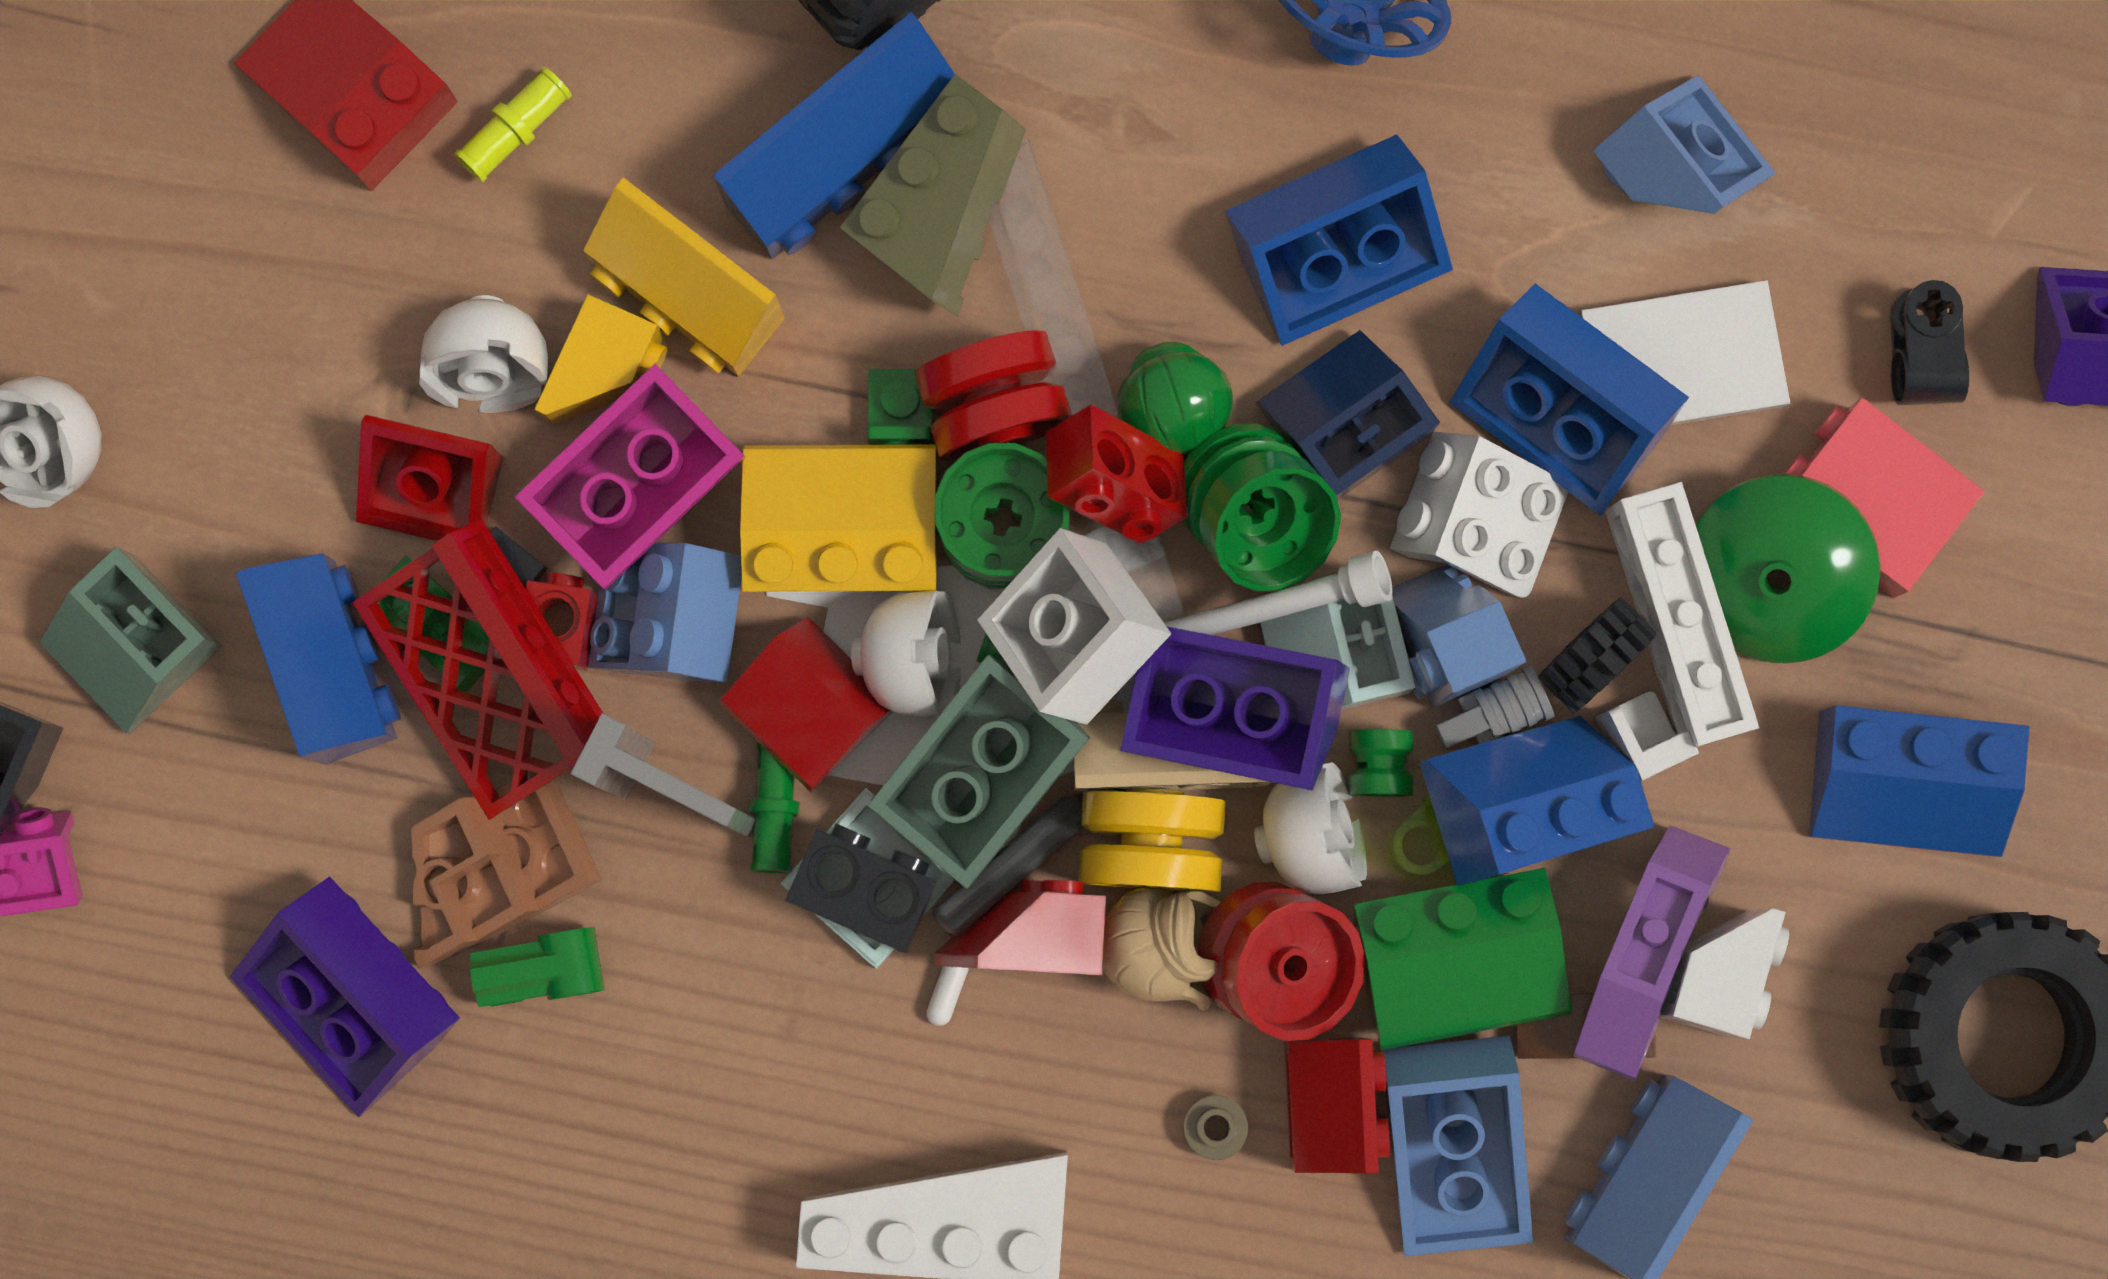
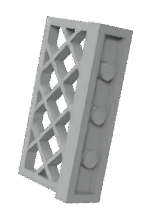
M603 713L601 714L571 775L623 799H627L635 782L638 781L694 811L750 837L754 830V818L646 763L655 742Z

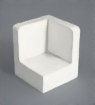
M1652 691L1646 692L1594 717L1603 736L1636 765L1640 781L1699 754L1688 730L1675 735L1656 694Z

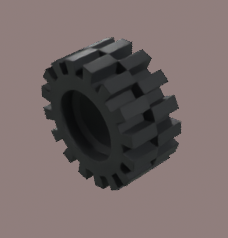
M1619 597L1544 668L1538 675V678L1575 714L1585 704L1590 702L1598 692H1601L1611 680L1617 677L1649 645L1657 633L1622 597Z

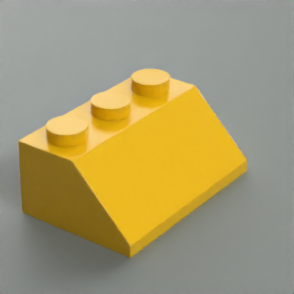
M624 177L614 188L583 249L590 263L595 266L589 275L617 298L625 290L644 304L638 313L645 320L657 324L663 334L669 336L674 329H677L694 342L688 352L708 369L718 375L726 367L739 377L785 319L776 294Z
M936 444L744 445L743 454L745 458L742 464L740 523L742 592L936 590L938 573V533L935 525V495L937 492Z

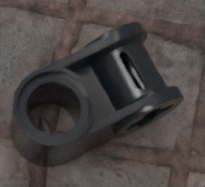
M1930 280L1922 282L1914 289L1907 290L1898 296L1890 310L1889 318L1892 340L1891 388L1894 400L1898 405L1963 403L1969 388V364L1964 343L1961 296L1953 286L1944 281ZM1923 303L1925 309L1934 310L1936 319L1929 323L1928 316L1917 315L1916 306Z

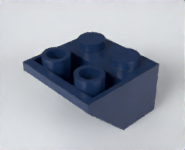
M1361 330L1351 335L1256 402L1275 431L1279 432L1336 493L1337 500L1429 437L1440 424L1438 418L1405 372Z

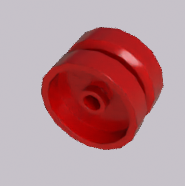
M1030 330L989 338L940 355L914 371L924 406L935 410H949L937 418L931 426L941 461H957L964 453L988 443H1017L1023 445L1046 436L1047 431L1073 416L1064 386L1040 382L1056 367V360L1047 331Z
M1253 882L1231 892L1210 913L1199 937L1198 956L1217 962L1215 974L1208 981H1202L1204 990L1224 1011L1244 1020L1259 1031L1282 1041L1309 1040L1331 1030L1352 1009L1363 985L1365 953L1359 932L1342 911L1280 882Z

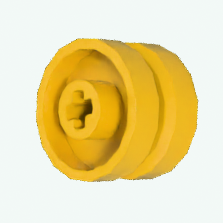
M1129 788L1125 789V792H1084L1081 825L1092 833L1121 836V845L1093 844L1080 850L1078 881L1084 882L1085 885L1121 888L1148 886L1150 888L1171 891L1221 892L1222 859L1210 851L1183 849L1182 843L1183 839L1211 840L1224 833L1225 801L1208 797L1184 795L1185 792L1166 789Z

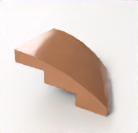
M528 771L527 781L538 773ZM556 779L490 820L475 797H463L411 827L412 859L416 865V877L413 881V905L420 907L421 947L414 950V961L418 969L427 968L539 915L602 880ZM512 781L496 790L500 798L511 791Z

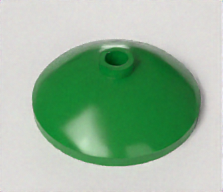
M1770 474L1751 478L1729 488L1717 497L1696 523L1698 535L1734 649L1737 653L1770 663L1787 664L1812 660L1835 650L1856 633L1868 617L1875 602L1880 581L1881 563L1877 541L1868 521L1858 507L1849 498L1828 484L1813 478L1794 474ZM1772 570H1783L1789 574L1791 584L1783 589L1774 588L1769 584L1767 574Z

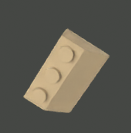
M1109 701L1087 725L1077 722L1090 736V739L1073 759L1074 794H1083L1090 791L1125 792V789L1129 788L1177 791L1265 788L1271 783L1120 751L1128 712H1123L1122 701Z

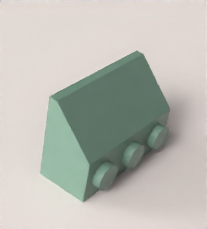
M999 652L987 655L868 804V807L968 889L1087 743L1090 736L1075 721L1039 712Z

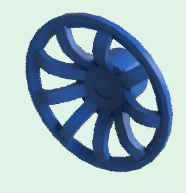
M1278 0L1290 15L1312 31L1310 41L1316 51L1325 58L1343 65L1363 64L1369 59L1370 55L1392 58L1423 55L1436 49L1445 40L1451 25V12L1446 0H1427L1429 3L1412 1L1400 3L1392 7L1390 6L1395 0H1311L1316 4L1319 13L1316 20L1306 13L1295 0ZM1422 17L1433 22L1434 26L1432 31L1426 35L1423 29L1413 21L1404 19ZM1389 31L1402 33L1412 43L1400 46L1385 45L1384 34Z

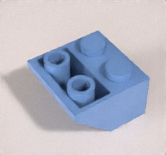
M655 543L606 590L599 585L595 621L590 632L591 649L588 668L684 681L727 683L742 579L741 555L687 543Z

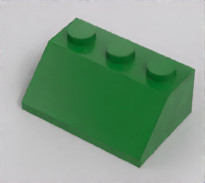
M1545 868L1482 879L1461 886L1456 884L1354 904L1353 925L1359 932L1365 953L1364 981L1380 1051L1571 1014L1572 1009L1561 927Z

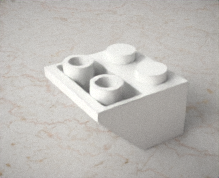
M1774 908L1749 910L1690 941L1662 1006L1660 1018L1723 1037L1750 1039L1752 1029L1760 1030L1769 1012L1771 992L1765 991L1764 987L1770 966L1778 967L1788 945L1789 929L1782 927L1786 912Z

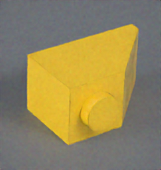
M588 294L534 410L543 420L555 425L615 402L654 364L661 369L667 354V347L661 345L664 335L658 325Z

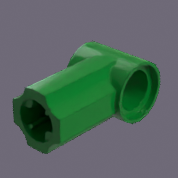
M595 927L538 936V941L470 953L471 983L478 1007L506 1005L547 996L548 1000L605 990Z

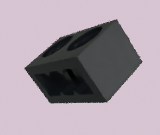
M836 823L831 835L816 829L785 901L907 954L937 886V881L926 877L930 864L896 849L890 860L880 857L866 850L871 840L870 838ZM830 855H843L850 860L853 867V876L850 883L839 891L825 890L820 885L817 877L819 864ZM891 880H900L908 884L913 895L910 909L899 917L883 915L876 904V895L879 888Z

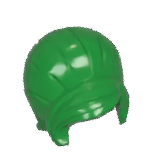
M1162 342L1142 350L1132 363L1129 376L1123 380L1117 394L1118 419L1154 437L1166 448L1183 453L1184 462L1195 447L1210 435L1225 428L1230 419L1233 393L1226 373L1208 357L1202 355L1191 346L1179 342Z

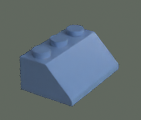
M1662 1074L1658 1083L1649 1079L1642 1087L1630 1109V1112L1635 1114L1637 1118L1624 1138L1616 1134L1608 1143L1597 1164V1168L1604 1171L1591 1194L1582 1190L1577 1195L1563 1221L1566 1225L1570 1226L1564 1237L1565 1240L1627 1279H1659L1753 1122V1119L1676 1076Z

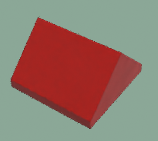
M365 414L361 421L356 522L435 541L480 519L487 525L504 457L488 443Z
M809 617L775 636L719 701V704L810 792L893 713L878 704L869 693L863 675L857 676L855 674L851 658Z

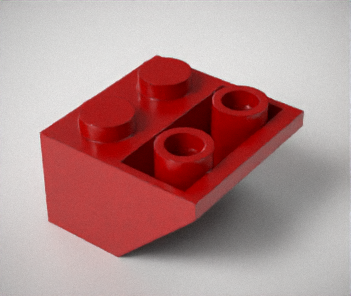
M1362 1037L1284 1041L1290 1170L1294 1173H1379L1378 1158H1387L1390 1152L1387 1118H1381V1115H1376L1375 1092L1386 1091L1384 1052L1373 1050L1372 1039Z

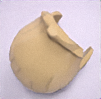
M1141 888L1140 890L1137 889L1124 894L1115 902L1105 916L1102 968L1113 984L1134 998L1153 1002L1188 1000L1196 1004L1200 1010H1207L1212 1004L1213 999L1204 990L1202 981H1208L1215 974L1217 962L1198 956L1199 937L1205 926L1200 918L1203 915H1210L1221 902L1202 891L1190 890L1174 892L1167 889Z

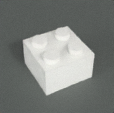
M1062 528L1052 536L977 619L1039 712L1086 725L1171 635V632L1106 543Z

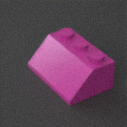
M654 364L526 485L515 498L580 566L606 590L739 464L745 456L679 387Z

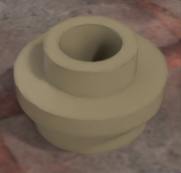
M1222 1095L1205 1096L1197 1100L1187 1111L1184 1119V1135L1191 1149L1201 1157L1210 1160L1226 1159L1236 1154L1244 1145L1248 1135L1247 1117L1241 1106L1231 1098ZM1213 1115L1223 1116L1228 1122V1132L1220 1140L1209 1139L1204 1132L1206 1120Z

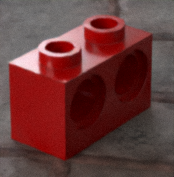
M1092 404L1046 432L1047 489L1049 498L1141 545L1187 518L1183 453L1166 448L1154 437Z

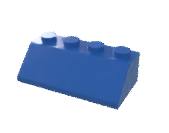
M912 12L907 14L713 175L724 204L771 259H774L783 250L787 255H792L804 247L817 232L813 225L830 211L840 215L851 208L865 193L862 185L877 172L885 168L955 75Z

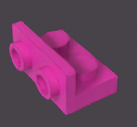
M45 807L27 809L16 814L0 835V916L78 905L82 897V891L68 838L74 825L71 811L51 813V810Z

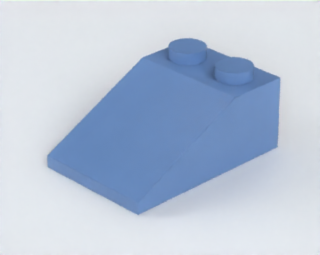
M1510 1035L1381 1050L1385 1056V1097L1404 1257L1533 1243L1520 1076Z

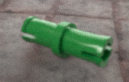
M757 743L755 799H750L748 805V813L754 815L755 819L750 871L768 874L792 873V866L790 865L793 817L799 816L800 802L794 801L795 777L760 743Z

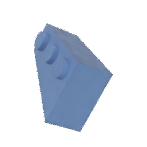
M1445 564L1392 587V597L1416 687L1412 691L1417 699L1427 696L1432 708L1501 679L1527 662L1500 600L1480 585L1473 587L1470 578L1465 574L1458 576L1454 567Z

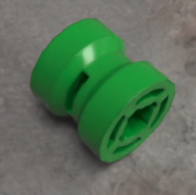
M1397 729L1350 730L1349 751L1356 757L1355 763L1358 764V769H1355L1349 775V795L1367 797L1413 796V776L1404 769V764L1407 763V756L1413 751V731Z

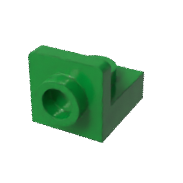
M869 369L868 445L932 444V408L924 406L914 371L917 369Z

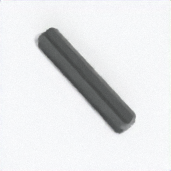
M1072 795L1061 797L1002 848L968 889L960 885L936 905L932 915L941 929L950 936L962 934L1083 828L1081 825V802Z

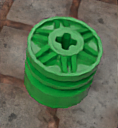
M1233 424L1210 435L1195 447L1185 460L1187 518L1181 522L1236 584L1255 591L1282 590L1305 580L1326 561L1338 539L1341 512L1336 493L1279 432L1260 424Z
M988 443L964 453L946 470L935 495V525L948 562L965 579L988 589L1005 590L1060 528L1069 531V507L1048 497L1047 459L1041 453L1017 443ZM1001 508L1012 509L1013 520L1021 523L1019 527L1010 526L1006 531V536L995 535L993 523L986 520L987 517H998Z

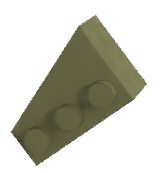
M955 74L840 226V229L933 302L958 317L964 298L960 296L973 260L978 261L985 244L981 239L994 203H1000L1026 129L1003 109Z

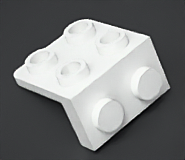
M1433 432L1429 445L1421 455L1419 471L1408 501L1399 513L1397 530L1390 549L1408 558L1446 563L1510 596L1524 598L1532 591L1568 491L1553 481L1549 472L1481 436Z

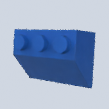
M1398 134L1225 210L1241 262L1281 346L1453 270L1426 171Z
M1535 283L1499 318L1449 403L1525 460L1549 472L1553 481L1601 516L1662 439L1689 397Z
M322 553L246 568L235 572L299 757L326 765L398 739L392 723L401 720L399 708L389 685L385 684L379 687L371 664L380 660L378 648L366 624L358 627L350 603L358 599L359 596L348 567L346 565L337 567L335 560Z
M1837 705L1819 711L1809 837L2002 857L2025 790L2030 726Z
M1581 716L1419 761L1457 886L1503 874L1655 827L1636 765Z

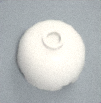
M479 295L443 310L425 332L421 348L419 384L429 397L445 406L458 409L460 398L468 401L483 400L479 405V412L514 411L535 403L541 396V386H546L548 354L543 335L529 315L498 297Z
M43 376L20 377L0 385V482L6 486L0 490V493L8 500L28 508L50 507L80 488L91 477L101 453L102 433L94 411L85 398L70 385Z
M938 590L908 591L896 594L873 609L863 626L862 636L856 637L853 640L851 660L855 674L857 676L863 675L869 693L878 704L900 716L914 718H933L939 716L959 692L961 666L949 670L951 658L949 642L961 644L956 612L949 595L945 591L938 592Z
M1333 762L1323 764L1313 791L1282 784L1274 786L1263 808L1264 825L1257 826L1254 830L1255 843L1264 864L1273 862L1279 875L1287 883L1299 891L1312 894L1335 893L1362 886L1360 881L1366 880L1367 876L1366 850L1360 820L1357 819L1353 823L1351 822L1349 812L1343 801L1353 799V797L1349 795V786L1341 770Z

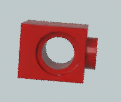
M546 572L545 583L527 580L526 590L543 617L546 611L555 604L565 603L572 607L574 612L572 627L565 634L556 636L574 667L577 670L587 671L591 649L590 632L595 621L598 595L591 589L583 588L584 578L579 576Z

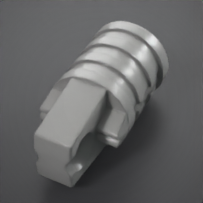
M1528 665L1521 669V673L1512 674L1501 682L1497 681L1490 684L1484 690L1478 688L1459 697L1458 702L1464 713L1436 725L1434 729L1443 748L1448 749L1474 736L1478 744L1503 738L1509 734L1513 735L1526 726L1530 727L1537 724V721L1541 719L1547 721L1553 718L1554 712L1532 666Z

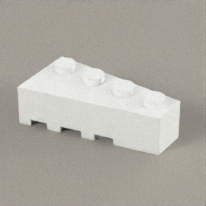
M1066 1151L1048 1154L1041 1157L1008 1161L984 1167L806 1197L801 1201L796 1268L938 1279H1059L1068 1153Z

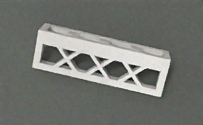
M1682 482L1621 499L1605 512L1636 611L1657 633L1656 637L1649 643L1648 649L1675 735L1688 730L1695 747H1700L1711 742L1758 729V721Z

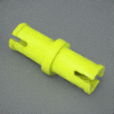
M546 67L541 68L539 74L507 105L499 102L491 110L494 117L460 150L458 149L454 156L473 177L483 183L487 176L520 144L527 147L535 139L532 132L565 100H569L572 97L571 92L552 71Z

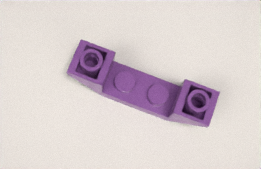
M1670 825L1648 862L1600 976L1574 1052V1057L1630 1080H1636L1658 1027L1664 1001L1703 908H1707L1730 853V848Z

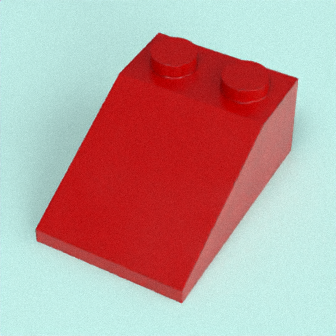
M294 0L234 62L245 75L371 192L458 102L447 84L353 0Z

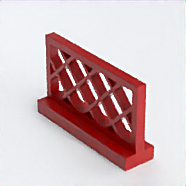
M480 519L450 532L432 544L431 549L352 603L478 804L490 820L573 768L603 711L485 523ZM438 561L442 562L455 583L453 600L427 592L430 567ZM413 579L412 588L404 586L407 582ZM388 595L410 601L407 630L392 626L378 602ZM426 606L451 614L447 642L422 635ZM465 618L479 622L489 637L487 655L462 647ZM420 649L445 656L442 685L427 681L418 668ZM460 661L485 669L482 697L456 689ZM500 673L514 677L523 691L522 710L496 702ZM454 703L480 711L476 739L461 735L452 722ZM494 716L520 724L516 752L490 744ZM534 728L548 732L564 758L553 764L531 757ZM488 758L514 766L511 791L501 798L486 776ZM528 771L538 773L527 781Z

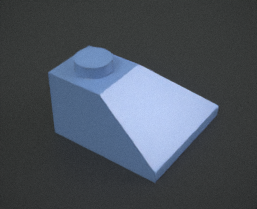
M1699 75L1644 105L1593 150L1603 163L1605 174L1609 180L1618 188L1623 189L1631 200L1715 214L1775 174V171Z

